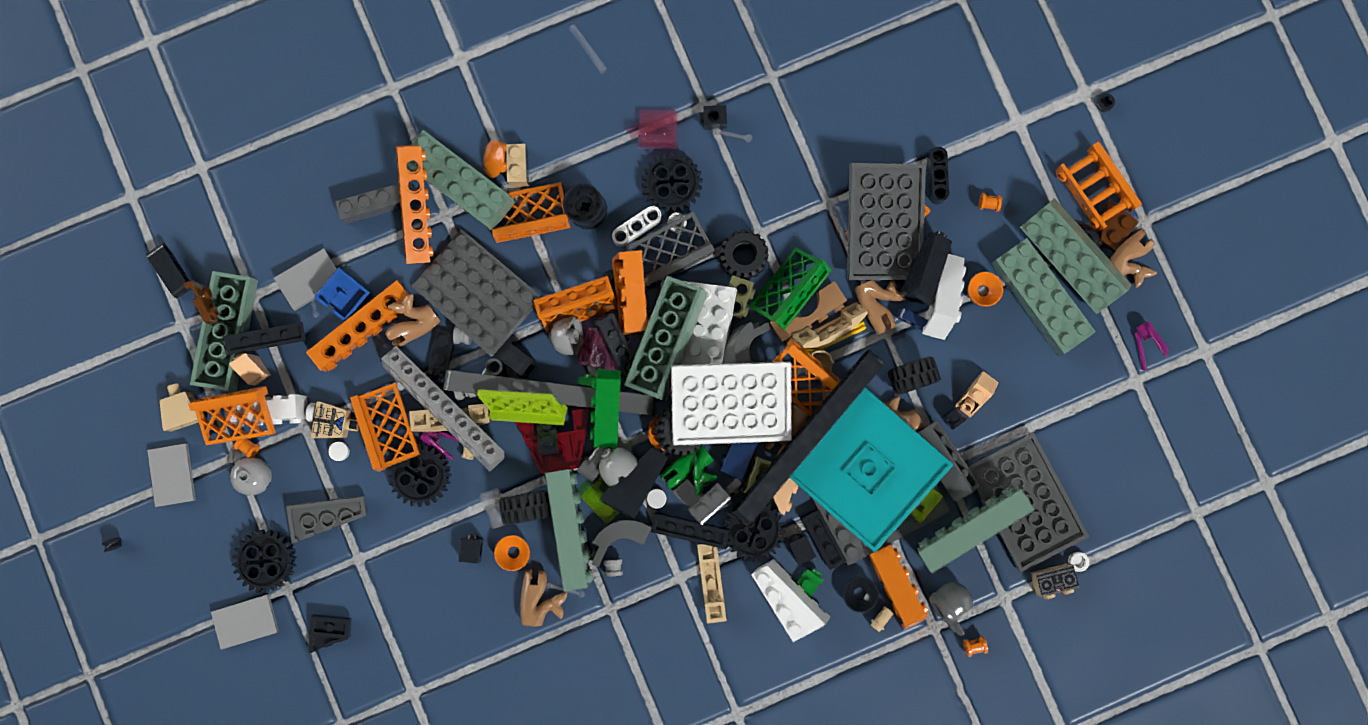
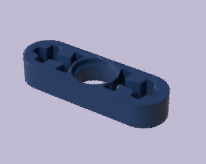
M900 308L896 316L897 319L923 331V327L929 321L904 308Z

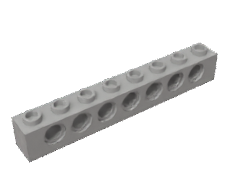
M396 346L381 358L383 368L426 410H429V413L489 471L504 459V451Z

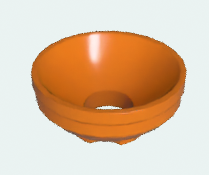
M978 273L972 277L968 284V296L978 306H992L1001 299L1003 284L998 276L993 273ZM979 286L987 287L988 294L986 296L978 294Z
M506 536L495 547V560L501 568L507 571L519 570L529 560V545L519 536ZM514 546L519 549V556L517 558L509 556L508 551L510 547Z

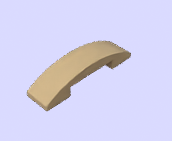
M855 302L841 309V316L815 330L807 327L792 336L803 348L822 346L847 334L868 313L866 309Z
M485 404L468 405V408L461 409L478 426L490 423L488 408ZM429 410L409 411L411 431H448L429 413Z
M699 544L697 547L707 623L727 621L718 550L716 547Z

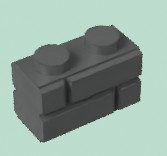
M717 483L688 510L702 525L731 497Z

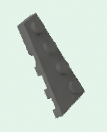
M365 495L286 506L292 544L368 514Z

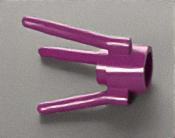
M1150 321L1136 327L1137 333L1134 334L1137 339L1143 371H1146L1147 368L1141 338L1144 341L1152 338L1165 357L1168 356L1166 351L1169 350Z
M443 431L422 433L420 440L425 445H429L431 450L436 447L449 459H453V456L438 444L441 440L439 435L459 442L453 435Z

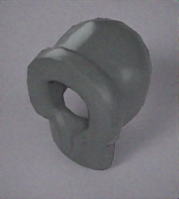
M950 582L943 585L936 592L931 593L929 600L936 614L945 620L950 630L962 636L964 631L957 618L974 606L973 598L964 585L958 582Z

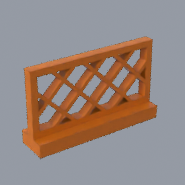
M558 182L507 193L512 198L520 197L524 200L518 207L512 206L516 211L510 218L506 215L503 217L508 220L505 226H496L495 229H492V233L496 243L571 228L569 218L563 209L564 192L562 183ZM559 188L560 194L556 199L548 196L551 190ZM534 193L542 195L537 203L529 199ZM545 198L553 202L548 210L540 206ZM526 202L534 206L529 214L521 210ZM558 205L563 209V214L554 215L551 211ZM537 209L545 212L541 219L532 217ZM519 212L526 216V219L521 223L514 221Z
M608 276L533 300L538 318L541 320L547 333L552 331L554 324L549 325L552 321L557 322L570 315L582 322L618 310L617 301Z
M792 338L787 343V347L772 362H782V358L787 353L794 358V364H791V368H794V377H791V381H795V389L791 390V401L811 416L813 414L812 405H820L825 399V392H831L841 379ZM805 367L808 370V376L797 377L796 368ZM808 380L809 389H797V381ZM811 380H820L822 388L811 389ZM822 392L823 401H811V393ZM797 393H809V401H799Z
M397 383L350 398L373 470L380 472L389 466L421 455L414 433L411 431L410 421ZM394 389L395 397L392 402L383 399L387 391ZM371 397L378 398L374 409L368 407L366 399ZM382 401L391 404L386 415L377 411ZM394 406L401 410L398 420L389 416ZM376 413L384 416L380 427L373 423ZM388 418L396 422L392 432L383 429ZM400 424L407 428L404 438L395 434ZM382 431L390 434L386 444L379 442V436ZM394 436L402 439L398 450L389 447ZM405 442L412 444L414 452L409 454L401 452ZM387 449L395 451L396 454L393 460L386 462L384 455Z
M266 386L203 397L188 403L190 411L195 410L206 445L276 433L265 399V395L268 394ZM254 402L260 403V413L252 408ZM238 405L246 409L243 416L235 411ZM221 408L229 412L227 418L219 414ZM203 411L213 415L210 421L204 418ZM249 412L257 417L255 423L247 419ZM232 415L240 420L238 426L230 422ZM216 418L224 423L221 429L213 424ZM260 420L266 423L268 430L264 431L258 427ZM243 423L251 427L249 433L241 429ZM227 426L235 431L233 436L224 432ZM210 429L218 433L216 439H211Z

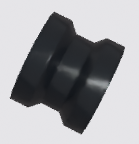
M958 406L942 417L945 421L949 422L952 430L968 419L965 415L961 414Z

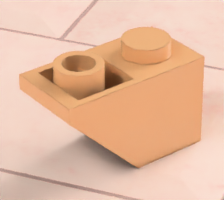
M240 353L233 358L234 361L229 363L248 385L255 386L271 376L261 358L256 355Z
M983 371L971 383L955 406H958L962 412L971 417L994 394L999 382Z
M790 478L773 497L779 513L783 515L786 511H790L793 502L790 501L792 493L796 494L798 485Z

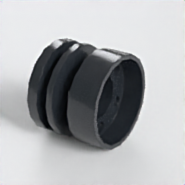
M580 183L572 186L563 198L565 214L581 229L590 230L596 228L604 222L607 216L608 207L605 199L595 187L589 184ZM585 206L589 207L588 212L585 211Z

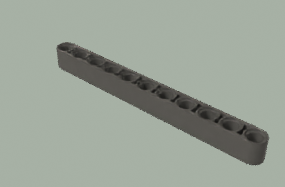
M446 370L443 390L477 394L478 390L553 394L559 404L595 409V406H592V394H596V389L451 370ZM620 392L619 412L654 416L656 397Z

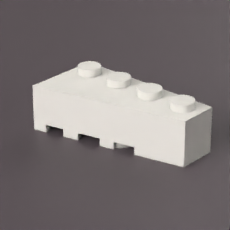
M948 254L934 302L926 312L925 319L929 321L923 327L922 334L945 340L954 324L959 322L961 318L959 308L963 301L961 292L965 283L962 281V278L966 271L964 258Z
M292 394L289 396H273V398L265 397L273 425L282 424V421L289 420L290 424L302 423V419H306L307 396ZM254 402L252 408L260 413V403ZM238 405L235 411L243 416L246 409ZM224 409L225 418H227L229 412ZM249 412L247 419L255 423L257 417ZM232 415L230 422L238 426L240 420ZM260 420L258 426L263 425L262 420Z
M774 559L758 567L751 574L793 642L826 625L831 618L818 607L814 600H811L804 593V589L800 585L798 586Z

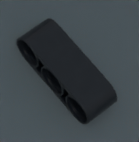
M938 146L933 148L927 156L929 200L936 205L942 204L949 196L948 154L945 148ZM933 154H939L941 161L935 160ZM934 172H939L942 175V179H936ZM935 191L942 192L943 198L936 197Z
M164 243L146 253L151 265L173 297L178 299L191 290L186 289L184 285L190 279L171 250Z

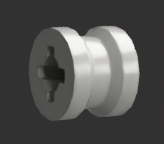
M455 325L453 333L454 344L462 342L470 345L472 339Z
M622 559L603 560V565L606 569L604 576L623 575V570L621 569Z

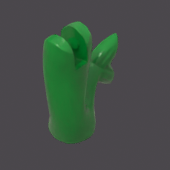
M703 444L699 445L700 448L698 450H693L694 453L677 458L660 473L662 480H667L677 474L666 483L670 490L679 487L686 480L692 469L697 496L702 493L705 484L711 483L717 478L715 475L704 473L705 468L714 459Z

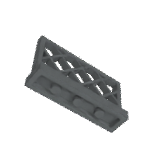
M694 212L626 246L628 252L637 246L645 247L642 258L643 263L645 261L655 264L652 272L644 274V282L647 288L661 282L667 276L671 277L715 254V250ZM690 218L695 223L693 231L683 228L684 222ZM669 229L679 230L677 240L666 237ZM682 231L692 234L689 244L679 241ZM694 235L702 237L706 244L700 247L692 245ZM658 237L662 239L660 249L649 246L652 238ZM665 240L675 243L672 253L662 250ZM678 244L688 247L687 253L683 256L675 254ZM648 249L658 251L656 261L645 259ZM661 253L671 255L669 263H658Z

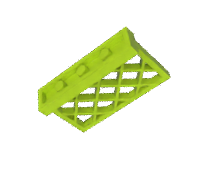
M478 390L477 396L490 410L489 418L493 421L564 425L567 406L559 404L553 394Z

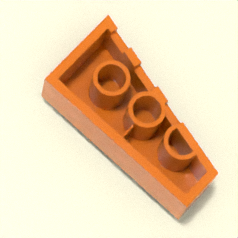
M642 250L619 252L612 259L620 328L624 335L644 333L649 323V317L646 313L647 299L645 297Z
M889 545L870 554L869 558L878 578L884 583V591L887 597L893 601V610L898 618L901 617L903 621L900 624L903 631L923 622L927 618V607L924 602L920 603L917 597L919 592L915 584L911 585L908 579L910 574L906 566L902 567L899 561L901 556L897 548L893 549L892 545Z

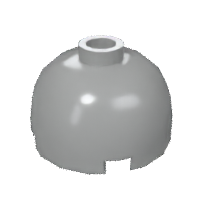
M576 317L560 319L554 324L552 331L549 333V341L555 350L562 355H578L581 352L583 343L579 344V336L583 337V329L580 320L575 319Z
M615 448L612 451L607 449L601 455L602 460L599 463V472L607 485L613 486L620 482L618 480L619 477L624 476L625 478L637 465V459L624 448Z
M257 457L244 458L236 462L230 472V482L233 488L244 495H258L264 492L272 479L269 465Z

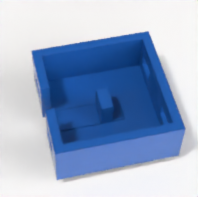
M339 267L316 293L314 298L325 307L330 303L335 307L333 313L345 322L370 291Z

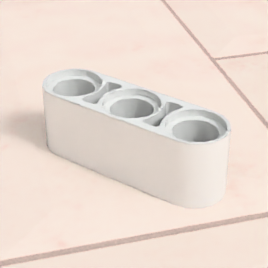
M650 206L617 227L612 233L615 245L625 247L656 227L661 222L660 210L655 206ZM654 212L658 217L656 220H649L648 215ZM640 223L642 228L639 231H634L632 225ZM620 233L626 235V239L622 242L616 240L617 235Z

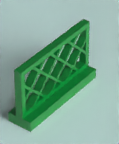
M796 247L749 307L785 331L832 270L824 260L817 259ZM799 254L802 257V261L794 263V259ZM814 263L812 267L806 271V265ZM802 266V272L794 274V269ZM790 270V276L782 278L783 273ZM802 278L797 285H794L795 279ZM790 281V287L782 289V283ZM778 285V291L770 293L771 288ZM790 293L789 296L785 300H783V294ZM778 296V302L771 304L770 298ZM766 300V306L757 307L761 301ZM778 308L774 315L771 316V309Z

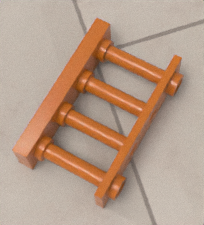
M1098 141L1087 150L1088 156L1069 168L1063 163L1055 171L1057 172L1058 179L1064 182L1089 218L1091 227L1100 232L1107 227L1105 224L1106 220L1123 209H1128L1131 212L1142 205V203ZM1091 162L1096 163L1099 171L1078 184L1072 174ZM1101 178H1106L1110 183V187L1093 198L1088 199L1083 190ZM1113 193L1117 194L1121 199L1120 203L1099 215L1094 205Z

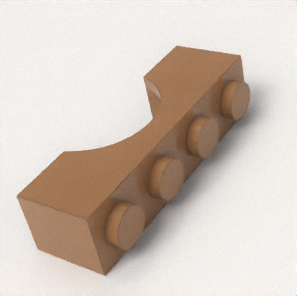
M834 281L818 291L817 307L811 315L795 317L785 331L772 321L769 325L781 343L784 341L788 343L795 333L807 327L813 328L812 323L816 321L821 323L829 317L827 314L834 310L836 313L845 307L843 304L847 299Z

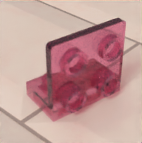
M640 110L639 148L677 149V111Z
M587 327L578 364L604 370H617L598 329ZM624 336L629 345L630 338Z

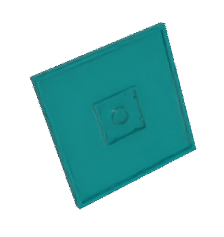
M865 388L791 475L790 479L871 550L876 552L954 464Z

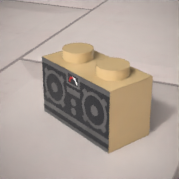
M507 144V183L510 187H529V159L526 144Z
M1070 563L1030 572L1036 595L1044 599L1054 598L1055 594L1061 592L1062 594H1070L1074 592V589L1080 588L1074 565Z

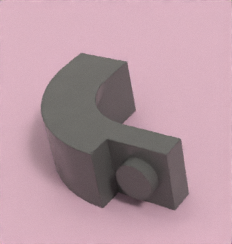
M752 322L737 327L728 337L724 351V364L752 363L749 355L750 344L755 337L771 330L769 323L761 325L760 322L752 325Z
M735 478L723 490L728 495L734 496L741 490L739 486L742 483L738 478ZM688 479L673 491L678 499L688 507L693 506L705 495L701 493L697 496L695 487ZM728 500L720 509L730 505L732 501Z
M620 520L608 525L593 541L599 548H594L590 557L593 559L591 564L599 567L609 545L615 540L626 538L644 545L652 526L637 520Z

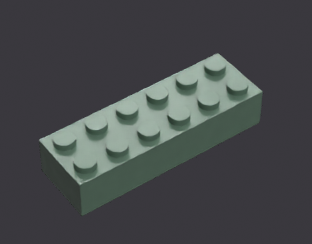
M424 130L411 144L420 145L421 149L425 150V161H422L423 169H426L427 180L425 181L491 232L514 205L515 201L509 194ZM410 160L406 166L410 170H414L417 167V163L414 160Z
M1055 198L1020 227L1096 314L1130 289V282Z
M1027 238L991 263L1057 356L1066 354L1096 332Z
M212 271L209 289L212 293L211 301L219 313L217 316L219 322L211 325L202 321L190 385L230 392L237 391L239 375L229 363L234 361L233 358L238 354L226 355L222 336L248 332L258 280L246 276Z
M669 276L666 277L624 384L625 386L666 401L672 386L671 366L680 365L708 292L689 283Z
M573 469L545 473L564 591L588 588L593 580L592 569H588L587 564L590 561V554L588 549L585 550L584 545L587 542L586 530H582L581 523L584 522L583 511H579L578 504L581 503L580 492H576L575 484H578L577 473H573Z
M1009 486L1002 491L1003 494L998 498L995 496L985 501V506L973 508L964 519L959 517L952 522L951 527L947 529L943 527L935 532L936 536L929 539L927 537L920 541L917 547L918 553L931 573L1034 511L1035 509L1023 491L1017 486Z

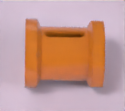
M981 193L979 209H993L995 212H999L1002 205V195L996 197Z
M248 439L237 440L233 446L235 450L239 449L246 454L247 458L254 457L261 447L259 444H254Z
M979 636V639L970 641L967 639L963 640L964 649L968 657H972V654L980 652L988 653L987 642L984 636Z

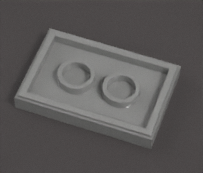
M322 249L274 277V280L292 309L296 311L315 299L316 293L334 274L337 268L326 250Z
M188 444L147 450L155 507L196 501Z
M269 594L211 612L221 649L279 632Z

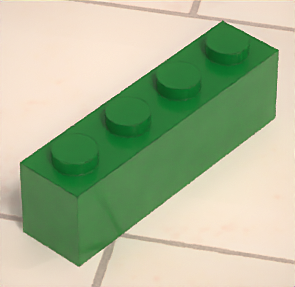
M597 369V376L592 378V389H596V394H592V406H595V411H591V423H595V428H591L590 440H594V447L617 448L621 370Z

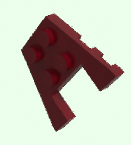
M590 408L572 410L575 430L558 433L559 453L539 455L538 436L535 435L534 423L515 422L541 474L580 467Z

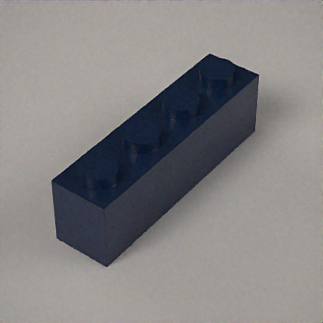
M758 442L728 443L727 447L730 449L728 454H723L719 465L722 468L720 471L742 480Z

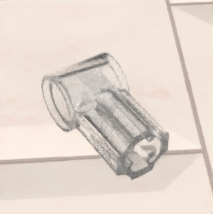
M499 487L480 494L483 508L487 510L493 529L505 525L502 524L498 500L503 498Z

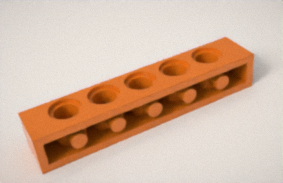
M420 145L395 146L405 262L407 264L430 262V257H433L432 245H429L428 238L432 237L431 227L427 226V219H430L429 207H426L425 203L429 196L428 188H424L427 172L426 169H423L422 161H425V150L421 149ZM410 160H414L417 163L416 169L412 171L408 170L406 166ZM411 180L418 181V187L415 190L408 188V183ZM414 199L420 201V206L417 209L410 208V202ZM420 219L421 226L413 228L411 226L412 221ZM416 238L423 239V244L420 247L413 246V241Z
M396 280L306 353L319 370L325 372L333 370L337 366L338 361L348 358L353 353V349L363 346L368 341L367 338L372 334L374 336L381 332L382 326L387 322L389 324L396 320L399 313L388 308L390 300L395 299L396 302H402L410 293L401 282ZM380 311V319L374 320V313ZM361 323L366 324V329L363 332H359V325ZM346 335L351 337L348 344H344V337ZM331 347H335L336 350L333 356L329 355Z

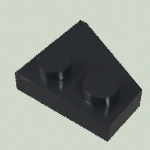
M313 614L310 621L308 653H313L323 647L326 648L334 643L348 640L351 636L352 618Z

